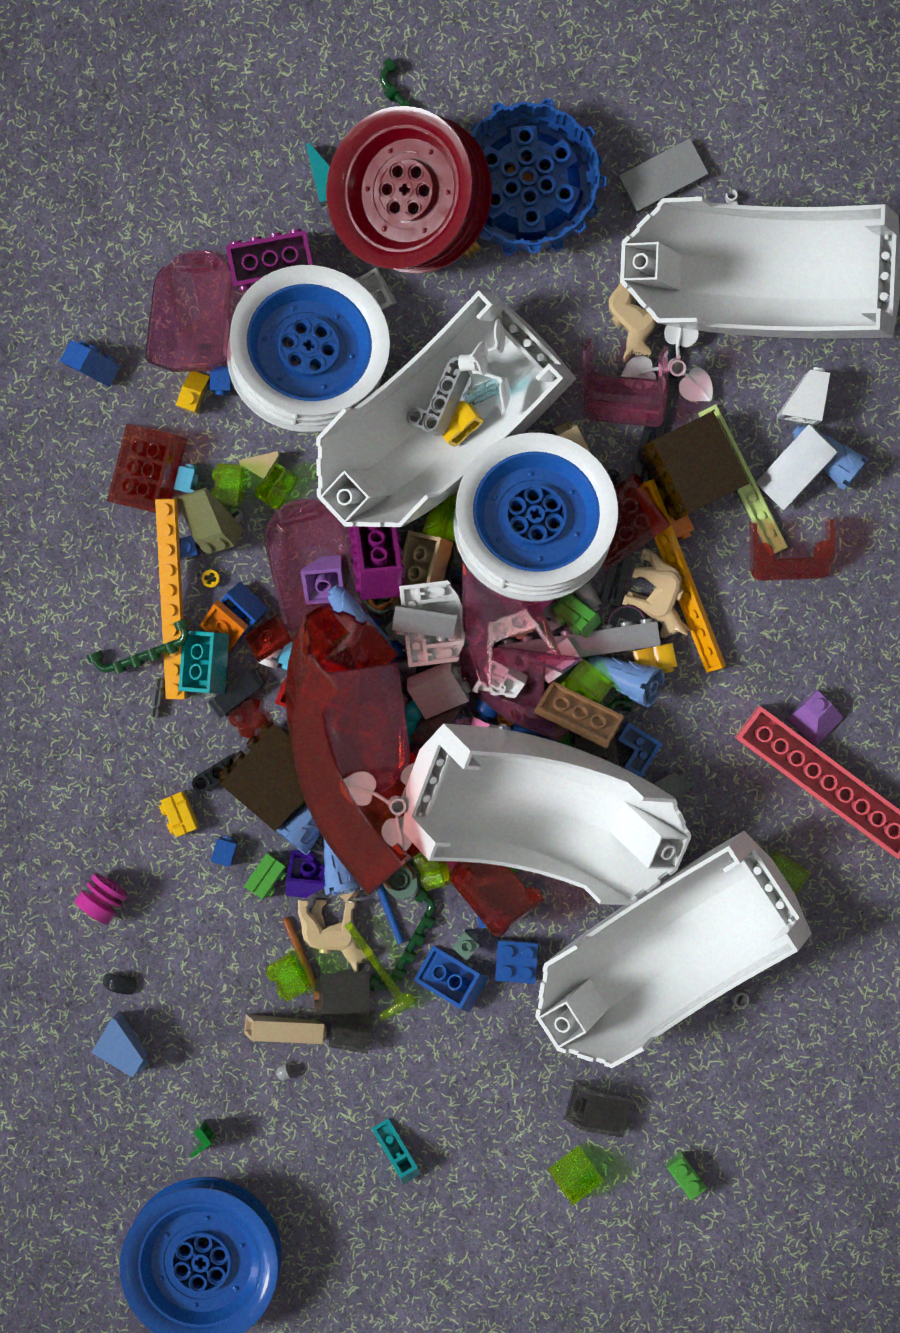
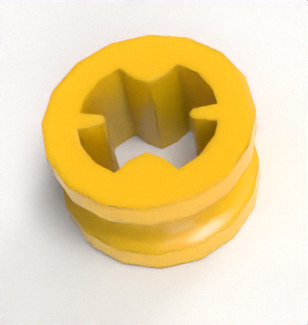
M206 570L202 574V583L209 588L216 587L220 582V575L214 570ZM211 573L215 574L213 577H216V581L208 584V580H205L206 576H210Z

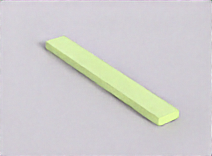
M717 404L699 412L698 415L702 417L714 411L750 483L737 490V493L768 555L771 556L788 546Z

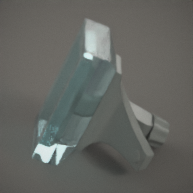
M468 371L471 377V384L463 394L466 403L476 405L499 394L500 383L498 380L480 374H472V371Z

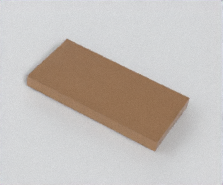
M551 681L534 713L606 749L625 717L554 681Z

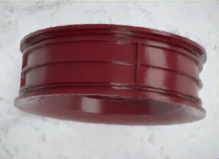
M396 106L385 108L372 113L358 122L339 144L331 161L327 177V207L337 235L344 245L363 261L374 266L404 273L421 274L433 272L452 264L462 257L473 246L482 232L488 218L492 199L490 169L477 141L467 130L454 121L416 107ZM403 169V174L399 177V171ZM421 169L422 173L418 178L417 173ZM392 186V192L389 194V188ZM429 187V194L426 196L425 191ZM400 204V210L397 213L396 208ZM418 205V206H419V210H418V212L415 214V211H414V210H415V207Z

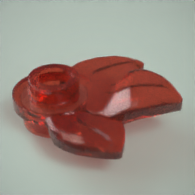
M258 699L244 700L240 707H236L229 712L228 720L230 724L237 727L239 734L245 738L255 735L254 729L260 728L264 721L268 720L263 713L258 711L260 706V700ZM237 714L242 715V719L240 721H236L235 719Z

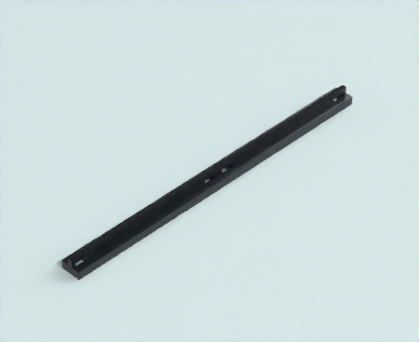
M665 340L659 367H668L669 361L676 358V344H669ZM680 345V359L682 360L685 347ZM658 371L639 449L648 443L650 432L649 442L654 440V437L656 439L664 433L678 377L674 376L670 371ZM639 449L601 597V602L616 606L621 605L644 513L634 486L652 480L647 464L643 463L640 457Z

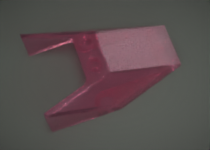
M462 562V628L481 685L487 688L492 686L493 644L496 641L530 629H535L546 643L553 660L564 661L539 602L516 600L491 590L480 582L466 564Z
M462 647L460 651L461 678L463 681L468 682L471 692L506 720L556 741L570 732V730L534 713L544 694L545 667L563 674L579 663L581 657L517 648ZM490 660L521 671L528 676L525 685L516 698L504 695H491V692L479 690L478 693L472 691V688Z

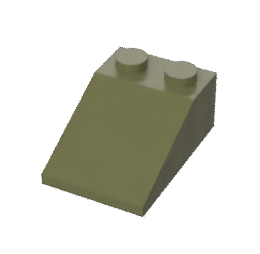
M207 488L177 498L194 541L206 554L236 545L244 529Z

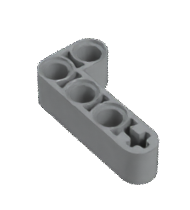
M458 357L451 358L448 361L427 411L413 407L407 412L406 419L409 424L435 436L445 434L470 377L468 371L459 370Z

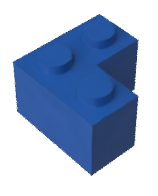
M70 340L60 359V362L108 387H110L120 368V365L114 363L115 358L106 353L103 356L100 355L98 348L88 345L81 340L78 343Z
M626 722L616 738L633 749L623 767L642 778L662 743L629 722Z

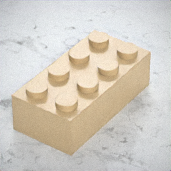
M408 531L402 552L403 560H401L402 565L404 564L405 585L444 581L454 542L440 537ZM395 597L391 607L392 610H395V605H401L400 597Z

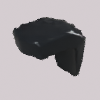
M105 974L103 977V986L115 993L132 995L137 987L136 979L131 976Z

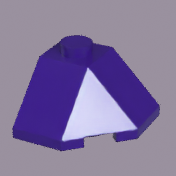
M291 850L286 878V896L307 898L324 889L325 865H321L316 860V856L311 852L305 855L301 851Z

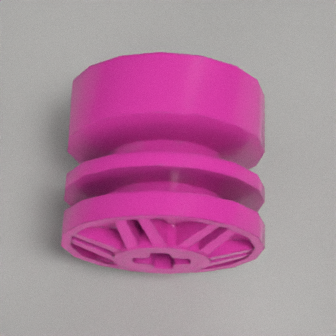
M93 873L91 879L94 882L88 881L86 883L92 892L81 890L74 902L90 917L108 925L116 915L111 905L120 908L123 905L120 900L126 901L128 894L112 879L99 873Z

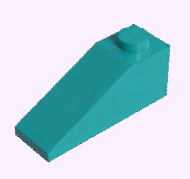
M306 143L321 206L327 205L326 184L330 166L310 143Z
M389 1118L371 1128L403 1185L421 1175Z

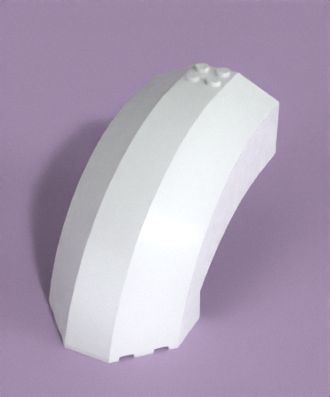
M703 197L663 198L650 215L647 214L637 225L630 236L627 235L622 241L620 283L649 312L657 323L673 327L723 334L781 338H893L900 301L899 217L897 213L885 204L834 207H771L712 203Z
M478 290L445 327L401 370L355 408H343L316 438V446H318L317 497L344 526L403 527L454 494L459 489L460 482L467 468L483 450L499 440L523 434L576 380V377L536 331L498 296L491 292ZM496 317H499L505 330V348L502 353H499L498 349L488 353L487 373L502 378L507 377L510 400L505 413L501 414L503 407L499 394V381L496 380L487 384L489 390L482 393L480 388L472 392L468 390L471 384V377H469L460 401L467 400L471 402L484 421L463 442L454 447L449 445L443 436H435L409 424L406 415L411 408L418 407L427 411L444 369L451 358H459V355L472 354L477 345L483 340L486 341L487 349L495 345L494 325Z
M443 724L419 750L406 785V810L404 812L403 833L429 861L486 863L542 874L584 888L599 904L632 905L638 900L637 896L644 891L648 893L660 884L659 880L667 874L671 876L677 871L691 839V833L687 829L684 817L677 807L676 799L659 787L618 765L582 750L516 731L482 726Z
M742 831L682 867L671 876L663 879L659 885L648 893L646 891L637 896L638 900L632 905L622 906L545 962L543 980L538 997L540 998L535 1017L557 1051L565 1054L567 1052L575 1054L578 1058L591 1062L597 1061L603 1063L606 1067L613 1068L644 1051L655 1038L709 1002L798 952L812 933L795 893L772 858L745 831Z

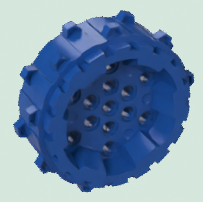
M545 98L540 104L518 102L508 107L504 106L501 102H497L492 105L491 115L483 118L480 122H475L471 126V135L481 147L486 159L490 156L497 159L494 165H488L491 174L492 197H498L500 203L498 205L491 204L488 218L480 233L482 240L502 246L503 255L510 257L517 250L526 251L530 254H539V251L549 248L558 253L564 250V240L570 236L572 237L575 233L581 234L586 229V218H596L599 208L595 204L597 191L606 187L607 177L599 172L604 162L602 156L597 155L596 149L591 142L595 136L591 126L581 127L576 122L575 117L555 109L553 100ZM526 133L530 136V140L526 142L521 141L519 136ZM564 151L567 156L564 159H559L556 153ZM527 153L531 155L532 159L529 162H524L521 156ZM542 162H547L550 168L542 170L539 165ZM507 165H512L515 167V171L507 173L504 168ZM531 174L534 179L531 182H526L522 178L523 175ZM548 182L552 188L545 191L541 188V184ZM514 185L517 191L510 194L506 191V187ZM561 191H567L569 192L570 197L568 199H562L560 198L559 193ZM526 194H533L535 200L527 202L524 196ZM534 214L537 220L535 222H528L526 216Z

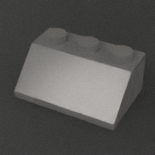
M395 605L392 630H396L395 634L408 636V632L416 633L418 638L428 639V635L436 636L438 641L448 642V639H453L457 614Z

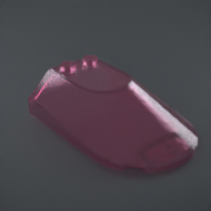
M206 251L185 252L172 258L173 261L166 267H162L155 278L145 358L148 363L171 372L212 371L224 362L227 356L232 277L227 265L215 254Z

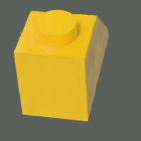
M191 370L181 388L176 406L198 414L210 376Z

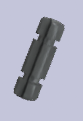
M157 678L154 685L156 689L153 691V708H151L150 716L160 718L165 695V679Z

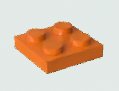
M217 600L199 627L205 632L229 634V652L246 631L248 625L221 601Z

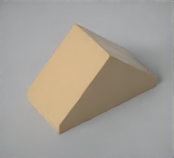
M276 451L239 460V463L266 481L279 460L280 453Z

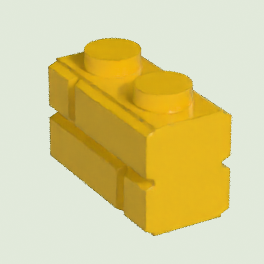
M185 790L160 800L162 804L159 807L162 815H167L170 822L167 823V827L171 835L175 834V837H178L200 827Z

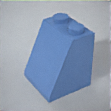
M119 1012L111 1019L91 1052L132 1078L136 1073L140 1075L149 1062L146 1059L149 1053Z

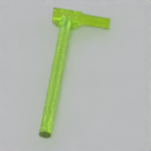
M351 921L348 922L345 928L396 997L391 1007L378 1014L379 1018L383 1021L396 1012L399 1013L416 1003L415 997L411 993L401 992Z

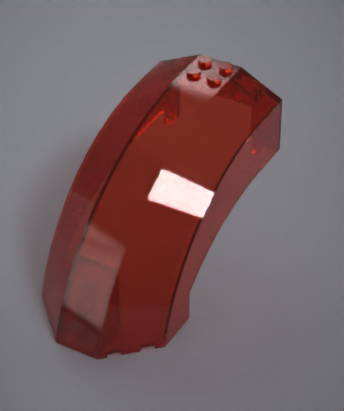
M325 603L302 618L294 637L288 660L285 685L289 738L299 784L317 828L340 862L369 895L421 852L413 843H411L407 851L399 843H396L393 847L390 846L382 836V826L385 821L395 818V814L390 811L388 804L372 795L371 802L368 805H357L343 780L355 772L365 771L370 773L376 780L374 792H377L386 799H390L392 796L401 797L406 785L401 781V774L412 762L405 753L389 716L380 672L398 654L372 623L357 621L356 616L343 610L340 613L334 611L331 605Z

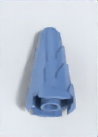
M799 424L792 433L795 435L793 439L795 440L808 425L804 424L802 426ZM821 433L839 451L823 470L838 484L837 486L845 491L846 487H849L864 468L862 466L867 464L869 459L864 454H860Z
M336 585L328 590V600L334 611L333 614L342 629L341 633L357 664L372 658L373 654L376 652L380 653L390 645L391 641L343 586L339 587V585Z
M599 655L589 657L586 662L589 673L598 677L600 681L616 688V691L628 696L631 700L642 706H652L661 694V691H658L657 688L658 685L663 687L665 675L664 671L660 668Z
M336 780L325 783L297 811H294L276 832L290 844L297 847L303 854L308 855L322 833L323 822L326 821V817L332 816L331 813L342 798L343 791L340 783Z
M338 815L326 817V821L323 822L322 826L325 848V895L330 896V891H332V896L357 892L356 888H359V886L360 890L365 889V882L362 879L351 843L349 842L345 823L342 822V819H338Z

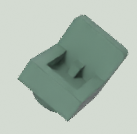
M464 930L452 948L465 960H468L480 946V942H478L479 937L471 930L469 933Z

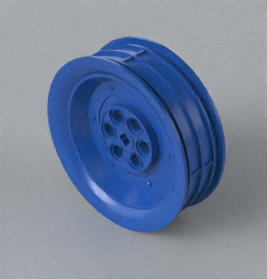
M196 1177L173 1183L155 1194L144 1205L125 1237L120 1255L119 1269L122 1289L134 1314L154 1333H244L263 1315L272 1299L281 1269L282 1246L277 1226L271 1214L251 1192L233 1182L219 1178ZM206 1237L209 1240V1244H201L199 1238ZM188 1245L191 1251L188 1253L183 1252L181 1246ZM219 1249L223 1250L225 1252V1256L218 1257L215 1251ZM199 1258H203L204 1264H200ZM185 1265L188 1271L181 1272L178 1266ZM220 1270L223 1275L216 1277L212 1271ZM194 1278H202L204 1284H196Z

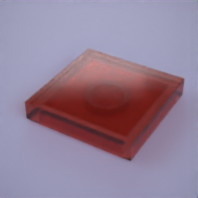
M278 614L244 636L258 662H261L293 641Z

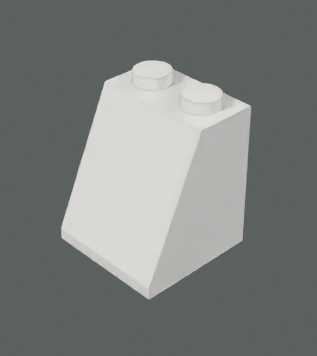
M813 367V370H809L802 377L777 414V419L812 425L819 424L823 419L830 373L825 372L824 368Z

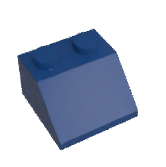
M241 581L228 591L221 600L225 606L248 625V628L238 641L269 610Z

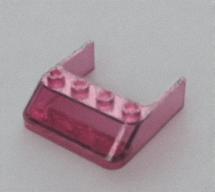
M588 338L582 350L584 409L587 418L600 422L648 427L660 426L665 417L668 396V346H663L658 357L659 380L597 374L593 369L592 338Z

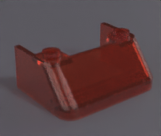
M825 518V540L819 541L815 545L814 557L774 559V550L771 545L757 542V523L749 521L750 573L752 577L758 581L821 579L827 577L831 572L835 553L834 519Z

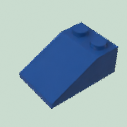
M432 946L414 981L457 1008L470 1013L489 977L441 949Z

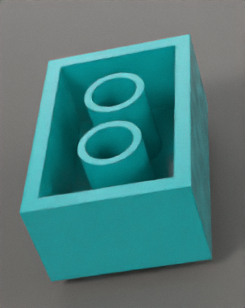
M189 631L188 640L182 645L178 691L225 694L229 634Z

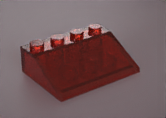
M126 424L107 502L156 514L155 499H172L174 485L179 466H181L187 439L167 432Z
M636 472L614 487L618 502V520L609 551L602 564L605 571L671 526L652 497L649 489L644 485Z

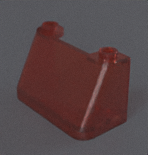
M458 861L449 873V879L453 886L491 933L497 937L507 932L544 901L539 889L534 887L526 889L507 866Z

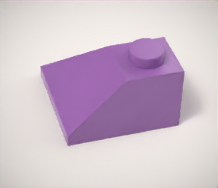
M341 555L320 557L301 569L306 605L330 603L328 600V590L336 585L345 588Z
M814 690L787 718L815 747L843 719L833 704L818 690Z

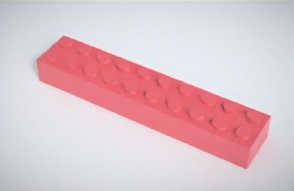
M757 706L734 738L890 855L899 859L900 810L763 707Z

